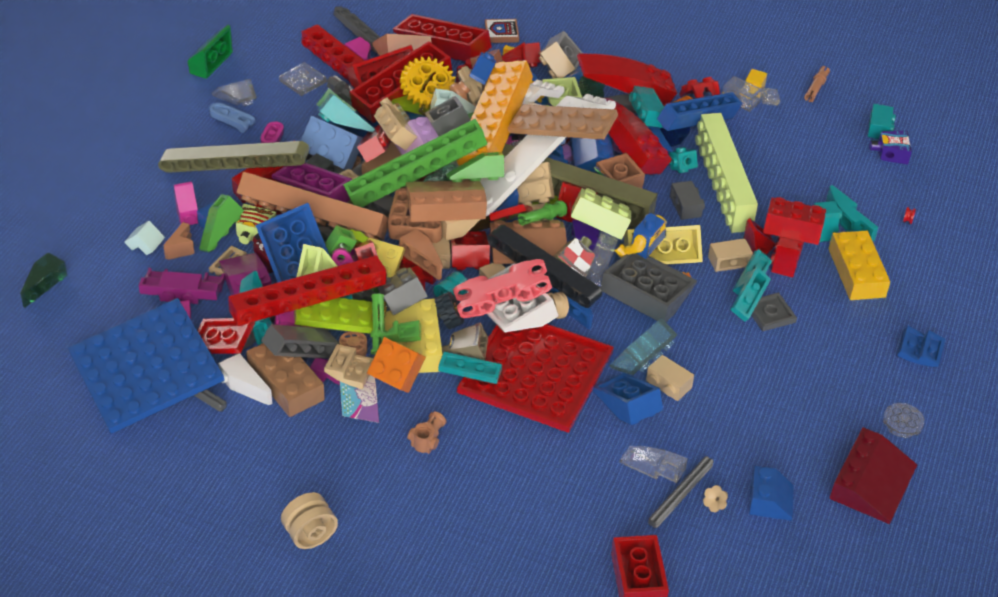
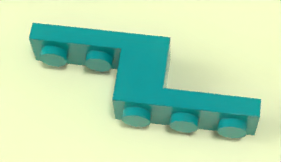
M759 249L753 253L732 290L738 297L730 310L744 322L749 320L771 280L765 273L772 260Z

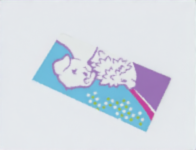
M370 375L363 389L340 382L342 416L379 423L375 377Z

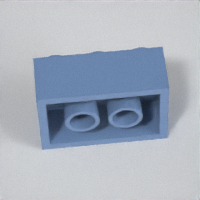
M311 116L301 141L309 145V154L314 156L317 153L333 161L334 165L342 169L352 170L359 153L357 146L363 138Z

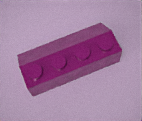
M308 163L297 166H284L272 174L273 179L289 186L345 203L351 200L343 184L351 181L352 178Z

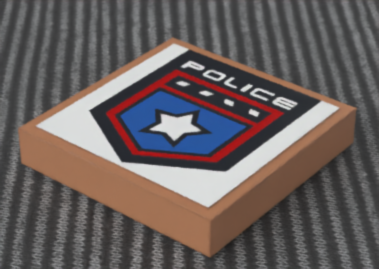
M485 19V29L489 30L491 43L519 42L516 19Z

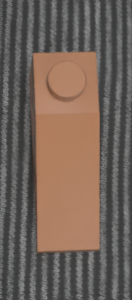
M417 229L402 236L399 246L405 248L403 256L436 279H442L443 264L430 238Z

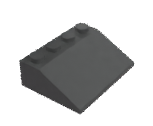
M635 253L624 255L603 273L600 289L609 296L665 324L674 316L697 284V280L650 256L645 259Z

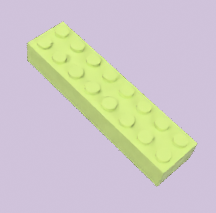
M701 114L700 121L697 124L698 135L695 136V142L699 146L700 156H703L704 167L708 169V177L712 180V188L716 190L717 201L721 204V212L725 214L726 225L730 227L731 233L745 232L747 220L750 218L755 221L758 207L757 200L722 114Z

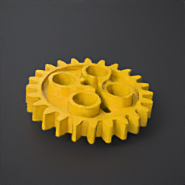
M421 57L420 61L415 58L413 63L409 61L408 66H404L400 78V89H404L403 95L408 94L407 100L413 99V104L418 102L420 108L424 104L426 109H428L429 105H431L435 88L450 90V85L455 83L456 77L452 76L453 71H448L449 66L443 67V61L438 64L436 58L434 61H431L430 57H428L427 61L423 57ZM433 73H436V74L432 77V80L429 81L430 78H431V76H432V74H433ZM427 84L423 93H420L423 90L424 85Z

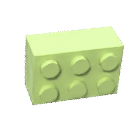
M581 188L572 207L571 217L622 240L631 222V210L625 204L620 203L618 205L607 196L600 197L596 195V192L592 189L586 188L585 190Z

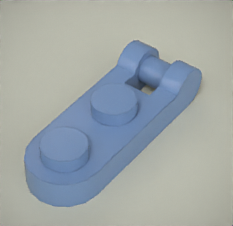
M214 103L210 106L211 117L236 127L241 133L246 132L248 127H251L256 122L253 116L226 104Z

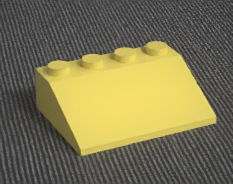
M423 299L395 315L390 310L384 312L385 331L387 332L393 327L392 323L398 321L399 324L420 321V341L396 343L426 357L419 373L440 372L438 371V366L443 354L435 299Z

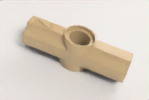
M468 66L462 67L458 71V78L471 90L468 93L470 103L477 106L483 92L482 84L469 77L471 69Z

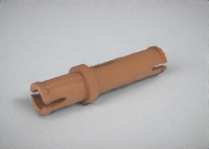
M822 66L819 72L814 75L813 82L804 96L806 101L809 97L810 100L808 102L815 100L821 86L825 84L826 78L830 73L828 67L824 71L826 66Z

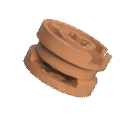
M348 331L341 335L339 345L356 348V355H367V338L363 333Z

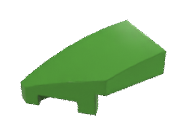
M419 320L400 324L398 321L392 323L393 327L388 332L381 334L382 339L386 337L394 342L420 341L421 323Z

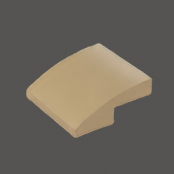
M337 344L324 368V372L342 383L363 389L370 376L367 374V371L374 358L356 355V348Z

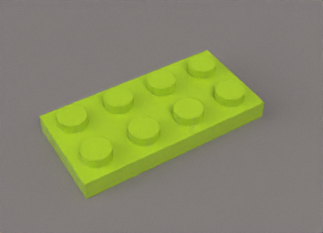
M336 298L294 310L295 325L370 334L373 331L372 302Z

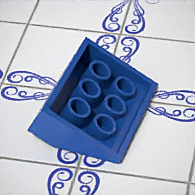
M309 203L255 225L277 282L297 277L303 244L323 248L329 255Z

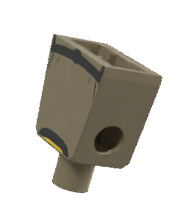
M481 322L452 333L450 344L441 346L442 354L448 352L485 360L488 336Z

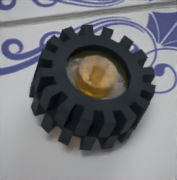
M450 291L435 298L438 315L449 330L464 323V318L460 317L457 310V300Z

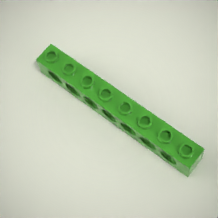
M473 119L343 185L353 205L364 207L406 186V182H414L487 145V141L477 120Z

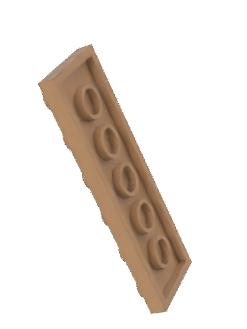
M522 104L509 124L508 131L514 134L604 140L618 113L615 109Z

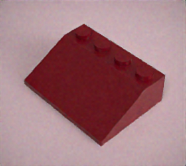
M863 427L834 482L830 499L890 524L917 468V464L883 435Z

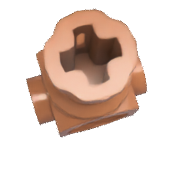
M434 411L430 413L427 422L419 423L415 428H411L407 439L411 440V446L421 453H430L432 450H435L439 443L437 438L439 435L438 430L446 424L445 417L441 413Z

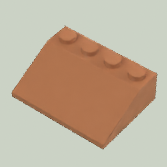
M480 181L406 182L411 222L486 219L487 199L485 189Z
M497 220L494 223H490V233L499 225L504 224L552 256L567 243L565 226L560 220H550V222L539 220L523 226L519 224L518 220L513 222ZM490 245L493 264H517Z

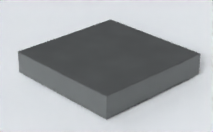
M780 293L761 297L751 314L762 332L793 324L797 321V317Z

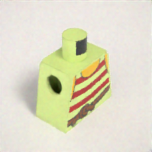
M243 204L242 209L244 212L241 214L239 221L236 222L239 241L242 244H248L250 240L253 241V237L258 234L255 225L276 217L275 211Z

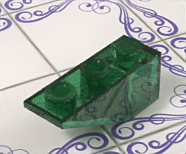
M48 252L34 262L20 292L23 307L26 308L67 276L63 260Z

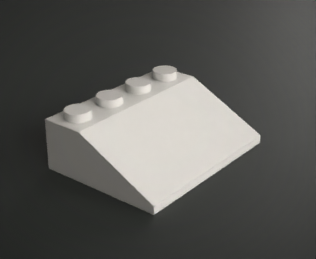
M512 265L495 274L494 276L490 277L489 279L509 273V269ZM547 293L528 301H519L513 298L495 304V309L487 314L504 332L541 327L558 317L554 301Z

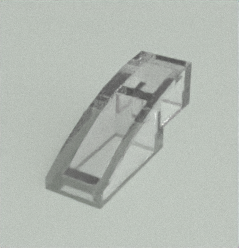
M629 446L621 457L620 463L656 480L659 476H662L677 483L686 470L688 458L663 449Z

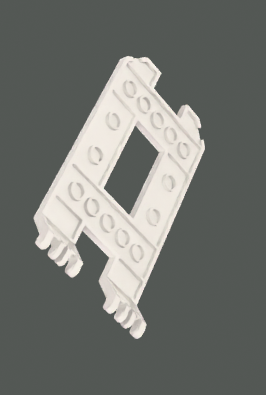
M537 79L530 83L522 104L540 105L534 103L540 96L559 98L564 93V87L555 86V84L548 82L543 83V81ZM586 94L583 98L566 95L557 106L614 109L616 103L611 100L606 101V99L597 96L593 97L590 94ZM527 135L504 158V177H499V180L481 178L480 182L485 189L487 199L486 216L493 213L566 137ZM457 161L450 163L449 172L459 167ZM438 170L418 179V182L452 180L447 177L441 178Z

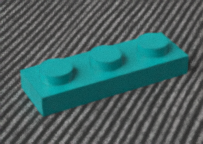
M444 352L438 366V371L497 384L502 371V364Z

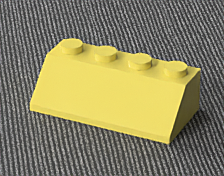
M700 225L666 227V237L649 256L664 264L703 262ZM635 229L626 230L624 234L625 247L632 245Z

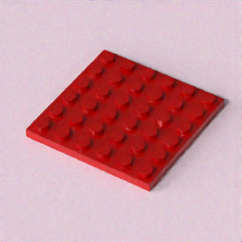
M549 324L504 332L496 325L488 337L485 361L502 364V371L497 384L463 377L457 387V393L569 433L594 385H596L608 363L614 347Z

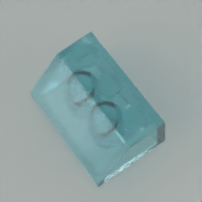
M661 318L630 344L613 361L610 367L634 375L639 370L643 372L651 365L649 363L651 359L655 362L663 354L661 352L663 349L667 351L675 344L672 340L677 334Z

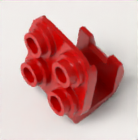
M712 77L703 78V82H697V79L690 80L686 85L681 86L679 95L683 97L684 95L694 93L695 98L704 97V91L706 93L711 92V96L719 95V83L712 79Z

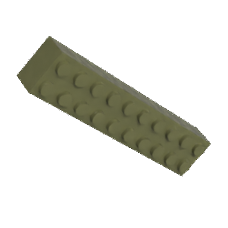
M505 143L502 151L504 158L515 146ZM548 157L542 162L550 163L554 195L558 197L562 182L585 189H592L598 193V196H607L618 205L622 203L630 208L631 222L628 226L630 229H635L645 218L646 214H655L657 193Z

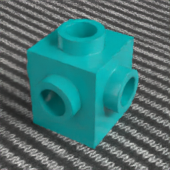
M679 147L676 148V151L669 152L672 159L669 163L671 170H677L678 173L689 172L688 169L698 167L696 150Z

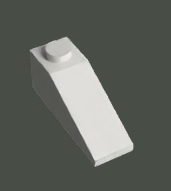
M241 354L218 363L225 379L222 383H225L231 390L264 404H272L271 389Z

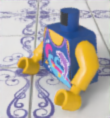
M646 214L645 218L634 230L632 245L625 247L622 243L614 251L620 258L626 254L636 253L647 259L666 237V219L660 215Z

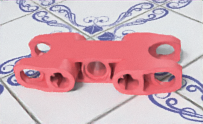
M544 260L523 261L512 265L509 273L491 279L485 276H478L457 285L453 292L456 300L460 301L457 305L460 317L482 316L492 312L495 309V304L513 298L519 301H528L548 292L552 285L549 277L544 275L547 272ZM534 266H542L540 270L532 271ZM541 282L547 283L544 287L541 288L536 286ZM464 289L469 291L464 295L458 294L459 291ZM465 307H473L469 312L462 311Z

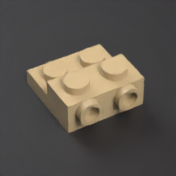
M549 162L541 163L517 187L519 194L518 204L529 206L532 205V202L538 201L539 204L550 202L549 199L555 198Z

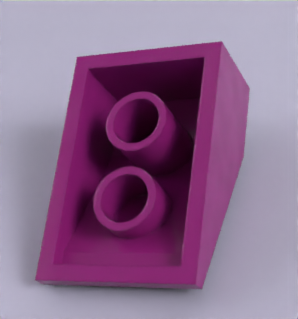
M256 252L219 261L231 295L240 293L241 280L253 271H257L263 287L271 285L267 269Z

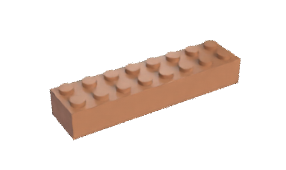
M243 172L236 192L247 203L253 205L258 203L264 208L273 211L276 208V210L281 211L280 213L288 212L309 203L318 225L326 226L327 223L332 229L337 225L348 230L361 231L366 237L384 241L388 229V217L382 213Z

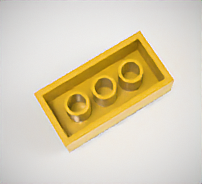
M869 232L832 233L829 252L849 299L886 298L890 279Z

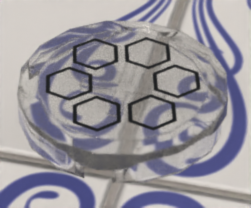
M895 403L888 406L885 410L883 423L884 426L886 424L887 430L898 437L910 438L912 435L916 434L917 436L920 434L924 427V417L916 407L910 404Z

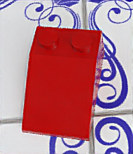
M468 231L463 237L449 240L451 265L455 269L465 270L466 267H474V269L480 270L481 267L490 264V244L487 241L485 231Z

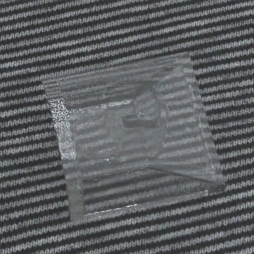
M251 79L221 86L212 92L214 97L235 105L242 104L243 107L253 104L252 101L257 99Z

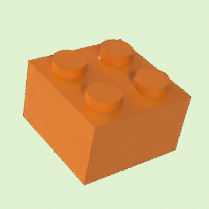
M384 337L367 374L409 393L426 357Z

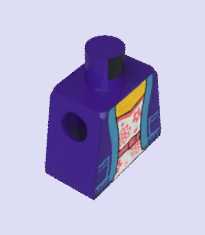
M883 131L880 133L879 141L870 140L869 150L879 151L880 159L883 161L908 165L912 153L908 131Z

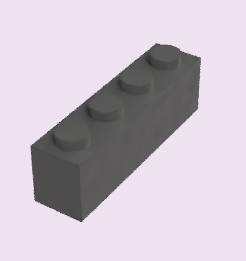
M272 324L261 340L275 356L326 359L330 358L336 345L339 344L325 328Z

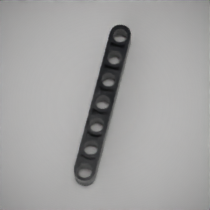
M499 225L487 235V241L493 248L516 263L535 259L544 260L547 269L544 275L549 277L552 287L563 292L581 306L589 308L602 296V291L598 285L506 225ZM536 265L532 268V271L540 270L542 266Z

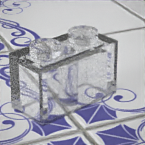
M734 76L724 84L722 94L733 92L743 103L740 108L750 112L760 103L762 89Z

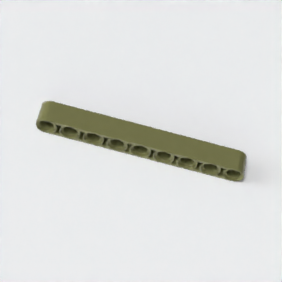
M303 141L172 148L164 151L158 166L164 172L297 166L305 163L310 147Z

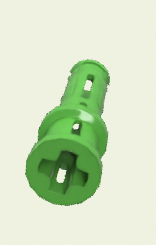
M561 200L556 201L555 204L548 203L541 209L519 214L518 222L523 226L542 219L552 220L556 216L563 217L567 214V206Z
M372 294L373 331H371L370 337L372 338L371 354L376 355L379 342L381 344L383 340L381 334L387 332L385 331L384 294Z

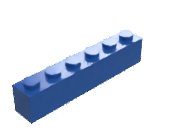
M733 92L668 103L657 120L667 131L696 126L698 121H700L701 114L721 113L723 119L727 120L734 118L743 103Z

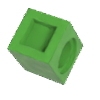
M336 225L325 245L330 255L338 248H345L350 253L357 240L353 231ZM339 255L338 257L344 259L345 256H344V255Z

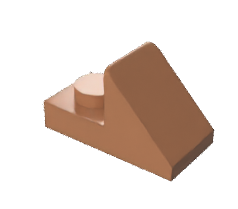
M183 222L163 245L165 259L170 260L194 254L189 224Z

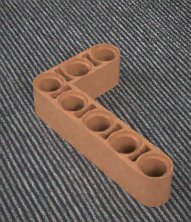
M406 186L396 190L388 217L389 237L394 240H400L402 236L417 229L429 237L432 243L441 241V221L411 222Z

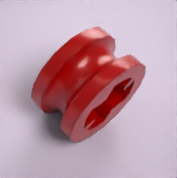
M907 207L903 219L904 223L908 221L909 224H912L916 211L915 208L911 210Z

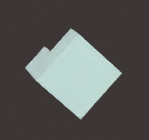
M147 221L133 231L126 239L125 244L131 250L139 247L148 255L157 248L165 237L150 221Z

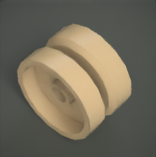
M315 492L298 496L284 508L281 514V523L290 534L294 544L301 549H310L321 545L334 534L338 526V519L329 508L321 494Z

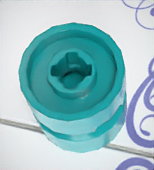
M455 271L451 273L445 280L434 286L435 297L449 291L454 295L453 289L467 281L466 277L460 272ZM461 290L458 294L464 295L468 290Z

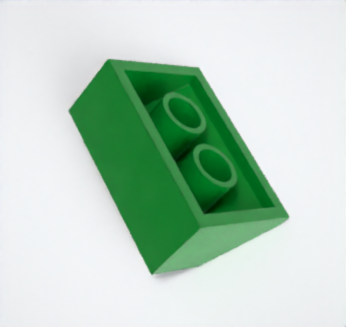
M230 25L215 33L188 59L190 74L207 79L233 53Z

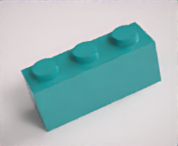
M634 86L633 91L629 95V101L640 120L646 126L663 128L657 118L664 109V106L654 89Z

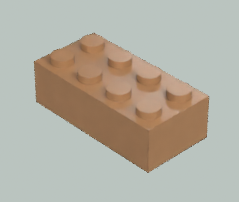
M264 343L247 350L248 364L271 389L272 397L289 417L325 400L323 382L301 357L275 356Z

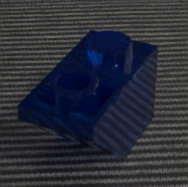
M690 127L670 131L660 128L670 147L681 145L690 133Z

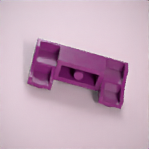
M148 268L145 277H141L139 291L140 294L159 295L160 301L170 302L178 298L180 301L190 300V304H199L200 299L217 300L219 292H222L225 274H221V277L209 276L208 272H205L202 280L201 274L168 272V269L159 272Z

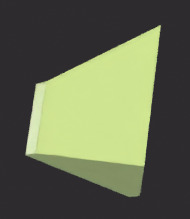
M303 244L297 277L333 268L337 265L323 248Z

